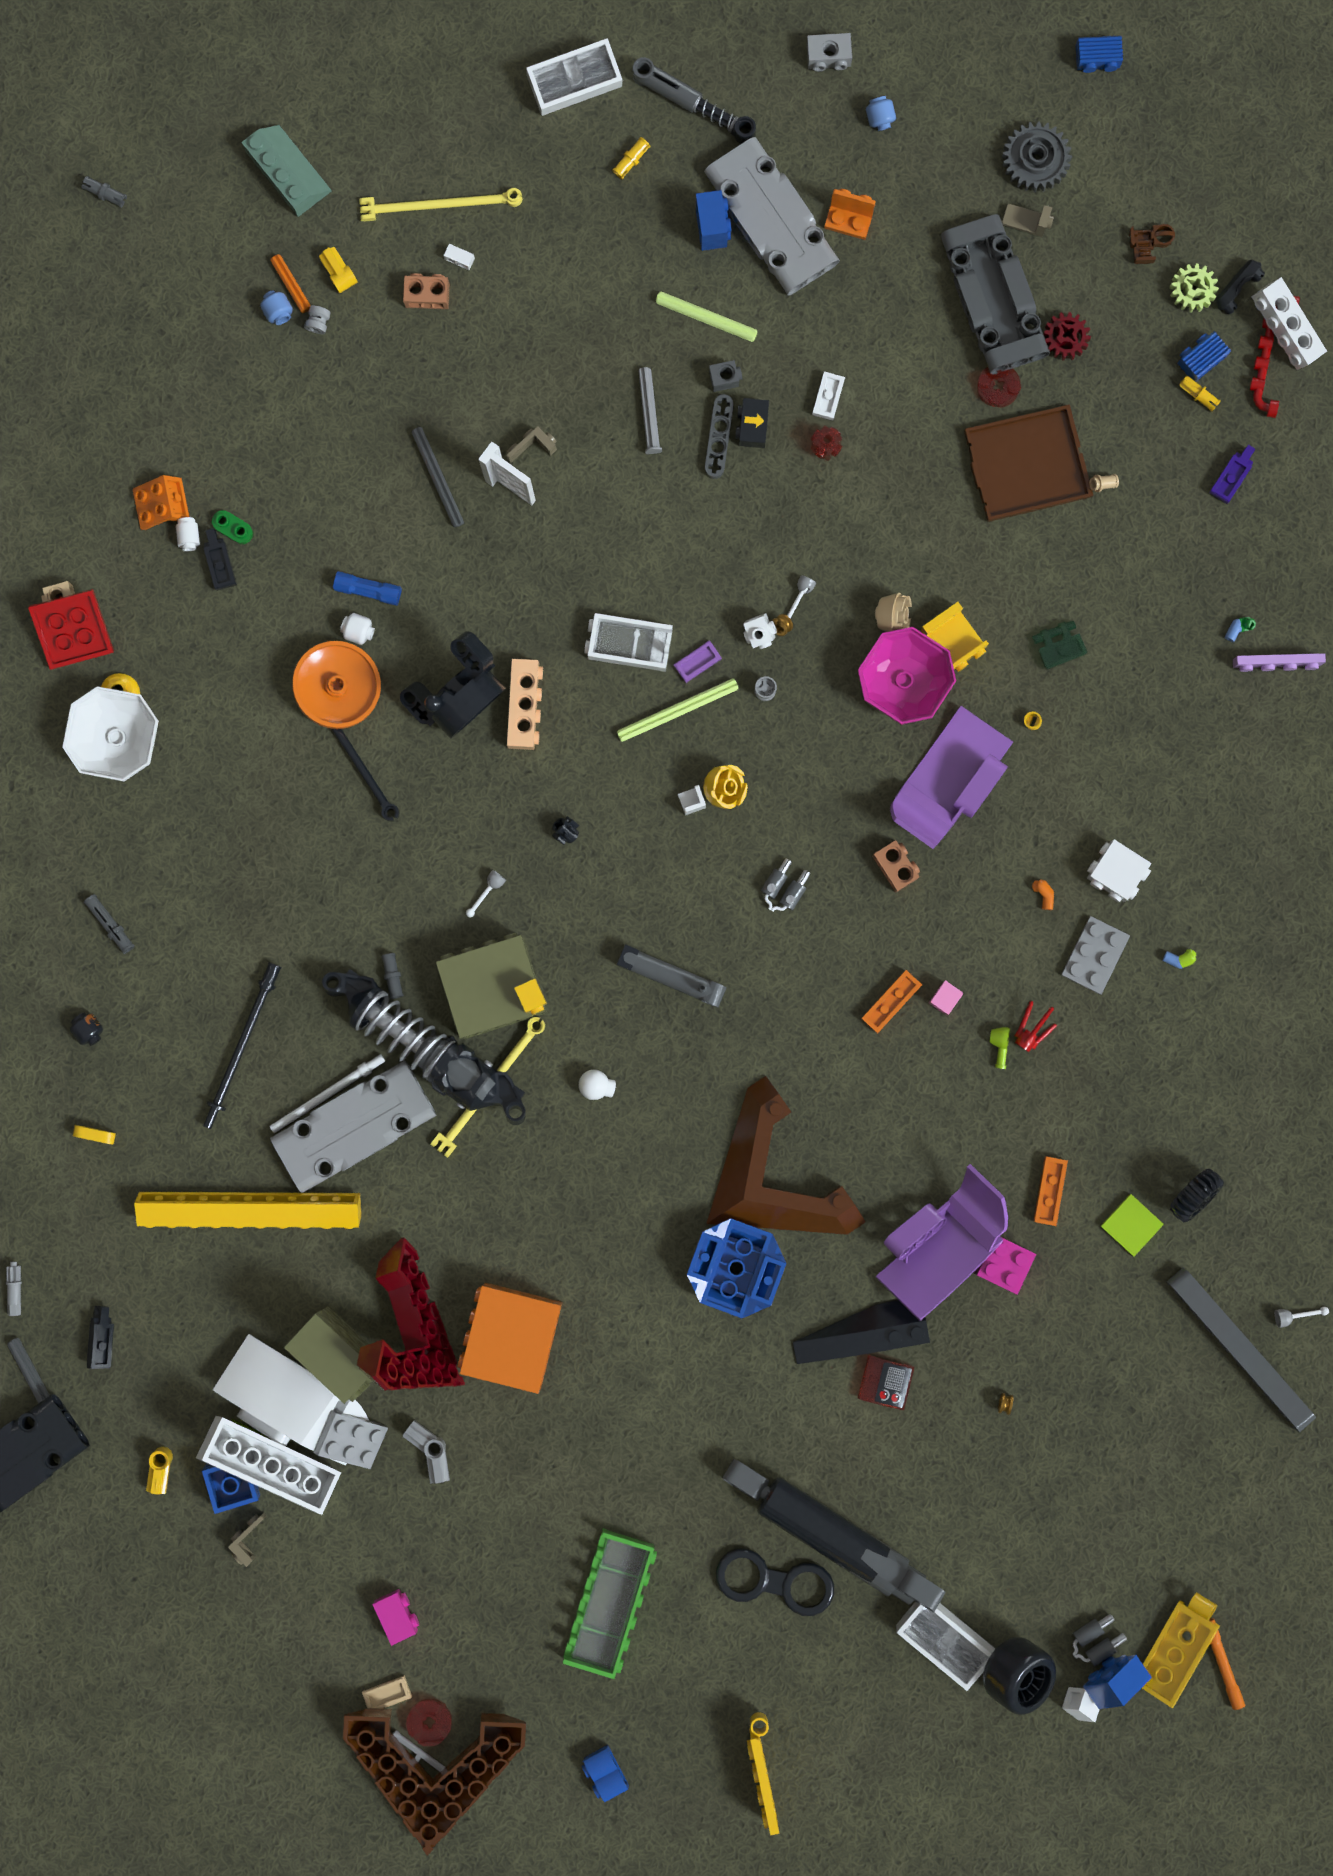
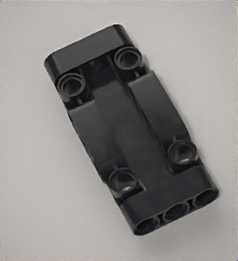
M51 1394L28 1412L21 1415L17 1420L11 1421L0 1429V1513L47 1480L55 1471L90 1446L83 1431L55 1394ZM28 1416L34 1419V1427L28 1424ZM53 1453L59 1455L60 1463H56L53 1460Z

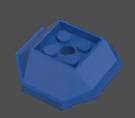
M730 1218L702 1232L687 1276L700 1303L739 1318H744L772 1305L786 1266V1261L772 1233ZM733 1262H740L743 1269L740 1273L734 1274L730 1271V1265Z

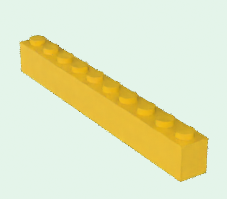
M139 1192L134 1203L136 1224L146 1228L166 1226L168 1228L255 1227L261 1229L277 1227L284 1229L287 1227H299L307 1229L310 1227H321L323 1229H330L332 1227L352 1229L359 1228L361 1220L360 1193Z

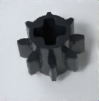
M569 816L565 819L559 818L552 826V830L555 832L552 837L563 845L566 842L572 843L579 835V831L576 829L579 824Z

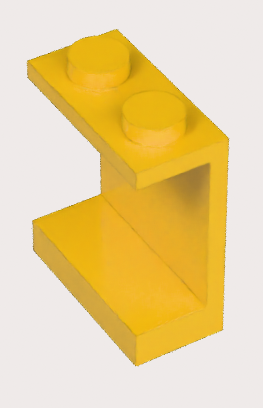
M956 602L922 626L921 632L950 651L953 668L959 672L969 665L967 662L972 657L978 659L985 654V648L989 643L987 641L983 642L961 613L963 610L959 602Z

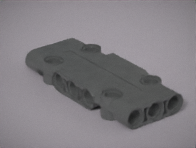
M994 214L944 231L940 237L950 261V270L954 273L955 287L970 328L977 335L978 347L983 352L990 374L1001 373L1047 357L1050 351L1040 328L1041 320L1035 314V301L1019 258L1012 252V241L1006 235L1000 216ZM1002 246V247H1004L1006 250H1005V251H999L996 247ZM960 259L963 260L965 263L958 264L955 261ZM1032 324L1035 328L1030 330L1025 325ZM984 338H992L994 342L987 343L984 341Z

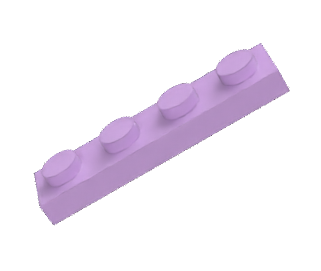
M1325 654L1237 656L1233 659V668H1240L1241 672L1253 671V668L1261 667L1262 671H1273L1275 667H1283V670L1290 671L1296 670L1297 666H1305V670H1316L1326 662Z

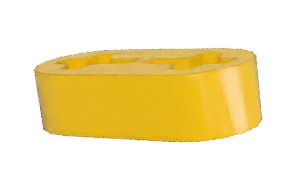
M75 1125L72 1136L114 1144L116 1133Z

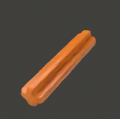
M280 254L273 256L271 262L301 313L309 311L310 304Z

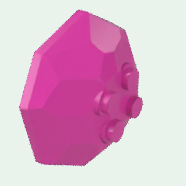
M914 627L882 633L858 669L864 701L901 725L931 719L956 682L950 651Z

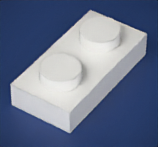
M824 372L812 415L833 421L845 377Z

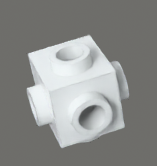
M766 613L744 622L743 625L746 630L744 637L748 644L751 643L753 648L759 646L760 649L772 645L771 641L775 639L777 630L774 622H769Z

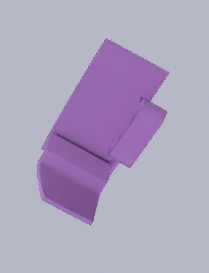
M960 706L928 753L895 796L890 807L893 821L934 849L962 813L972 818L1008 768L1000 760L1013 744V741L963 706Z
M969 1164L961 1187L950 1197L948 1202L938 1210L932 1204H927L886 1238L884 1245L897 1258L876 1275V1278L921 1321L958 1288L1002 1244L1003 1239L1000 1235L1008 1227V1213L1004 1196Z

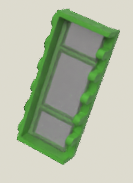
M604 1528L602 1529L563 1655V1664L615 1679L616 1673H621L624 1662L621 1656L623 1651L627 1652L630 1644V1638L627 1636L630 1629L634 1630L637 1616H634L636 1607L640 1608L644 1595L641 1594L643 1586L648 1585L650 1573L647 1571L649 1565H653L656 1559L657 1551H654V1544Z

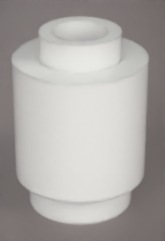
M191 517L178 519V524L176 525L178 547L183 548V551L196 550V547L200 545L198 524Z

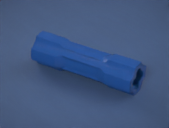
M339 571L336 573L333 584L334 591L360 595L396 606L399 603L402 591L401 586L379 583Z

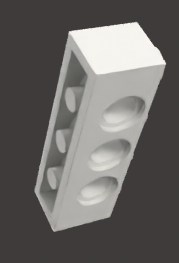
M1282 277L1269 283L1251 296L1256 308L1264 316L1268 327L1274 332L1279 345L1283 347L1296 370L1308 366L1327 352Z

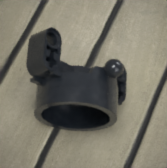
M469 631L462 633L450 645L451 652L465 669L453 677L436 695L432 694L421 682H413L400 693L401 703L417 721L429 726L436 722L450 739L466 727L506 689L491 672L495 667L492 664V653L475 634Z

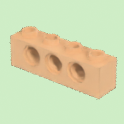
M512 659L507 736L508 749L534 750L535 744L539 745V731H536V723H540L541 710H537V701L542 699V688H538V680L543 679V667L539 666L538 660ZM523 679H531L533 681L532 685L529 688H523L521 686ZM523 700L531 701V707L523 710L520 708V703ZM527 721L530 723V728L524 732L518 729L519 724Z

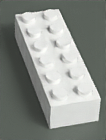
M219 1416L215 1417L196 1456L197 1459L321 1515L341 1472Z

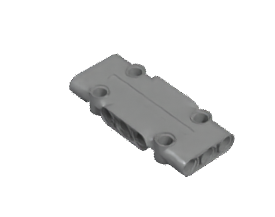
M756 137L748 139L705 169L704 172L717 191L722 190L723 198L727 197L728 212L757 256L761 260L764 259L769 271L775 275L787 295L794 294L839 263L840 260L825 240L823 231L816 226L812 213L784 173L780 174L776 168L775 160L767 155ZM769 167L771 171L763 172L761 168ZM727 190H733L735 194L732 196H728L725 194V192ZM817 237L819 241L812 243L809 241V238ZM774 260H780L783 262V264L781 266H775L772 262Z
M404 1060L382 1074L375 1076L370 1081L357 1085L317 1108L306 1118L297 1121L270 1139L298 1190L304 1193L338 1172L352 1167L398 1140L397 1138L432 1119L437 1114L410 1066ZM379 1079L385 1080L387 1084L386 1089L382 1092L376 1089V1082ZM402 1117L408 1120V1127L405 1130H401L397 1125L398 1120ZM303 1123L307 1124L310 1129L306 1136L301 1135L299 1131ZM324 1162H328L331 1165L329 1174H324L321 1171V1165Z

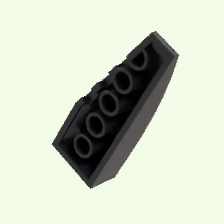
M899 1300L875 1304L863 1311L857 1312L794 1341L793 1346L797 1364L930 1343L926 1318L924 1317L919 1321Z

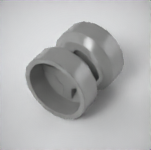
M312 305L309 308L308 313L310 316L306 320L304 328L310 332L325 334L327 329L325 324L329 320L331 312L323 307Z
M764 676L757 680L755 695L759 700L769 701L775 696L777 685L773 678Z

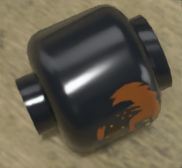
M83 1012L71 1021L70 1032L80 1045L89 1043L92 1046L101 1040L99 1035L102 1034L103 1027L93 1014Z

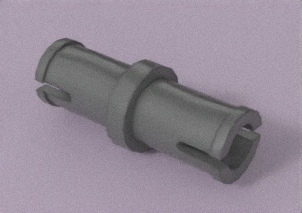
M86 176L83 180V183H86L85 185L82 184L83 190L97 195L100 200H107L121 208L125 203L123 199H127L126 194L112 189L109 184H102L89 176Z
M395 953L381 956L385 975L383 976L384 980H387L390 999L404 996L400 983L401 972H398Z

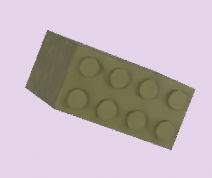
M512 933L504 936V941L500 942L490 940L482 943L483 947L478 949L474 948V946L462 949V954L456 956L453 953L441 956V960L436 962L460 1039L464 1040L547 1013L545 1005L543 1006L544 1010L534 1015L531 1012L526 1013L515 991V987L536 979L525 940L521 935L518 936V934Z
M329 1306L314 1314L284 1347L343 1404L349 1400L351 1402L356 1400L371 1385L372 1380L357 1366L360 1347L366 1346L368 1343Z

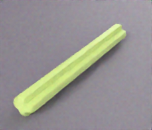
M662 291L656 297V303L748 341L753 342L757 336V330Z

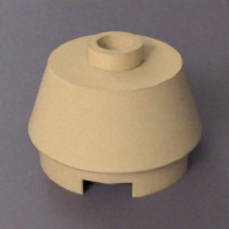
M896 593L882 597L879 600L875 610V619L880 630L889 632L910 627L911 618H908V607H912L910 596Z

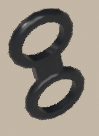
M737 1548L727 1552L720 1559L716 1568V1582L720 1591L727 1598L736 1602H748L756 1599L762 1592L781 1595L785 1604L793 1612L801 1616H815L822 1613L831 1604L834 1597V1582L830 1573L816 1563L803 1562L793 1566L788 1572L768 1568L765 1560L757 1552L748 1548ZM737 1558L752 1560L760 1571V1579L757 1585L750 1591L737 1592L732 1590L725 1580L727 1566ZM804 1572H813L819 1575L825 1583L823 1599L813 1606H802L791 1595L793 1579Z

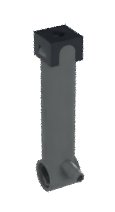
M626 944L617 963L619 967L719 1008L727 987L693 974Z

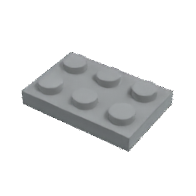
M1090 916L1061 976L1102 995L1130 935Z
M331 1411L314 1453L321 1457L371 1469L388 1427L380 1423Z

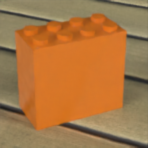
M484 1283L482 1287L476 1290L474 1302L478 1303L476 1309L474 1308L471 1311L468 1322L472 1324L471 1331L468 1330L466 1332L463 1346H467L466 1351L460 1355L457 1366L461 1368L460 1374L539 1394L562 1302Z

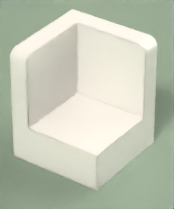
M699 785L694 786V789L678 794L685 815L706 808Z
M1068 1688L1062 1709L1077 1720L1096 1722L1099 1709L1086 1690L1083 1688Z

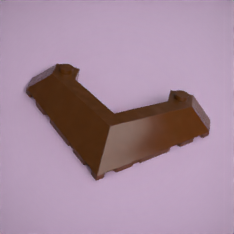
M766 1076L747 1088L706 1224L717 1225L732 1218L756 1228L848 1235L864 1224L865 1220L841 1185L823 1198L762 1186L773 1125L791 1113L780 1094Z
M368 1708L345 1714L343 1739L352 1748L359 1762L370 1773L377 1787L395 1812L403 1819L405 1826L413 1837H416L423 1851L428 1856L435 1845L454 1827L458 1819L485 1792L490 1783L509 1765L514 1756L525 1747V1721L506 1714L482 1713L480 1736L434 1778L426 1772L390 1732L392 1709Z

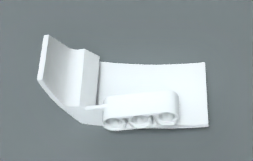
M248 1334L213 1391L241 1408L237 1415L238 1418L285 1447L289 1440L292 1439L314 1451L331 1411L369 1420L363 1408L356 1400L353 1402L349 1400L343 1404L306 1368ZM334 1460V1461H336V1462H338V1463H341V1464H343V1465H346V1464H347V1463H344V1462H340V1461Z

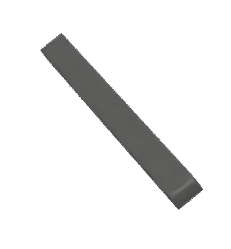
M1184 1267L1166 1282L1174 1288L1177 1296L1188 1304L1191 1312L1203 1321L1206 1329L1234 1357L1235 1362L1242 1370L1249 1374V1378L1257 1387L1264 1391V1395L1271 1403L1279 1408V1412L1286 1420L1294 1425L1293 1428L1300 1433L1316 1419L1312 1411Z

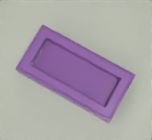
M709 640L675 663L674 667L685 683H687L720 661L722 657Z

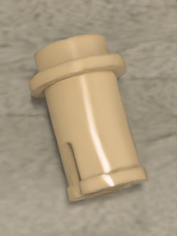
M1116 474L1108 476L1095 475L1090 479L1089 485L1092 491L1101 492L1102 489L1117 488L1119 478Z

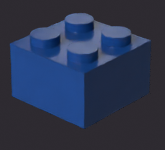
M722 190L696 194V215L702 251L727 247V240H731L730 218L728 219L727 212L728 201L727 197L723 198Z
M210 1464L204 1466L202 1473L214 1514L259 1500L260 1492L258 1486Z
M1122 1655L1117 1658H1107L1102 1663L1103 1667L1099 1671L1089 1675V1681L1083 1687L1098 1709L1121 1707L1152 1677L1137 1655Z

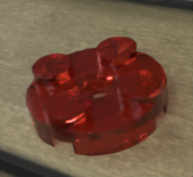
M987 367L982 371L977 382V392L980 399L985 404L998 408L1012 404L1021 389L1020 378L1014 369L998 370L997 374H990ZM995 381L1004 383L1002 391L993 388Z
M423 1699L415 1704L408 1714L406 1722L407 1731L411 1738L413 1737L422 1746L438 1745L447 1737L451 1730L452 1716L450 1710L445 1703L437 1699ZM427 1717H431L436 1722L432 1725V1728H428V1725L423 1723Z

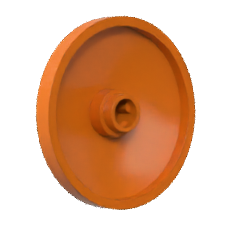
M329 641L312 647L301 657L293 674L292 689L298 707L307 718L326 728L344 729L359 724L371 714L380 696L381 680L374 661L365 651L348 642Z

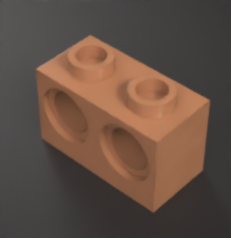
M417 273L404 276L403 302L405 308L449 309L450 284L448 277L441 274L426 277ZM414 287L421 288V291L419 293H411V290ZM435 288L443 289L440 294L432 293Z
M896 840L872 856L895 893L919 878L918 873L920 872L914 861L910 863L907 858L908 851L902 843L898 844ZM886 852H896L897 861H888ZM900 869H905L909 872L908 880H901L898 877Z

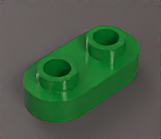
M225 510L214 514L212 524L218 532L238 544H247L251 541L253 530L248 523ZM221 518H226L224 524L219 523ZM240 529L245 530L243 535H238Z

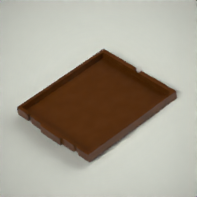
M1070 404L964 430L967 445H970L969 453L972 461L970 466L976 489H979L982 504L985 503L984 511L987 522L1093 497L1083 453L1079 454L1078 448L1081 446Z

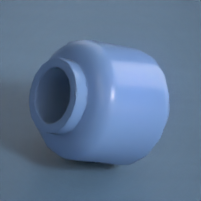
M886 96L870 100V104L866 107L869 125L873 128L878 127V131L891 128L890 123L896 120L892 100L886 99Z
M275 291L266 293L260 305L266 319L276 325H282L289 321L293 308L286 295L282 292L275 293Z

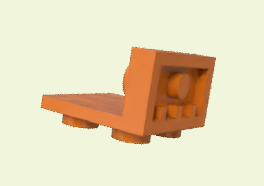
M834 189L824 228L866 240L876 201L867 195L858 196L851 194L846 189Z
M162 475L133 488L141 530H147L168 520L177 521L180 518L189 517L182 478Z

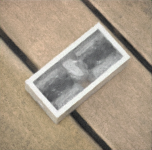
M608 38L526 68L527 77L542 116L622 87V77Z
M915 1602L897 1623V1634L966 1691L984 1672L985 1665L995 1650L992 1645L941 1603H939L935 1612H932Z

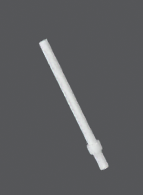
M380 1054L369 1062H363L357 1066V1070L270 1125L272 1132L276 1133L360 1077H366L371 1074V1070L385 1062L384 1057Z

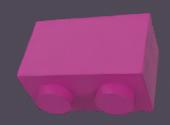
M400 1589L374 1601L372 1605L391 1646L417 1633L419 1621L414 1613H410L407 1607L410 1605L409 1599L405 1593L401 1594Z

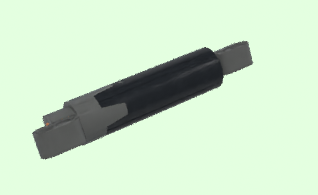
M736 1459L732 1460L722 1479L752 1499L758 1501L762 1498L757 1508L759 1515L886 1596L893 1594L908 1605L916 1601L932 1612H935L946 1592L927 1580L925 1574L909 1565L908 1558L782 1477L775 1478L768 1487L769 1481Z

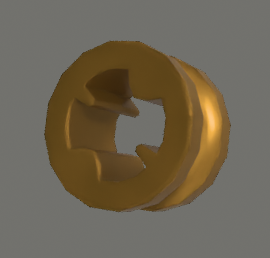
M780 614L772 620L778 636H785L793 629V622L785 614Z
M1001 1393L998 1413L1004 1411L1007 1415H1010L1013 1406V1395L1005 1396V1393Z

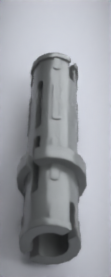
M95 894L84 901V904H86L107 931L108 938L110 940L113 939L123 954L128 953L135 947L123 932L124 928L118 926Z

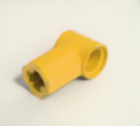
M335 247L327 248L319 255L339 294L358 283L350 267L345 265Z
M167 1447L157 1448L149 1457L150 1467L146 1491L151 1494H166L170 1463L173 1459V1454ZM162 1454L165 1457L166 1462L159 1463L156 1459V1455Z

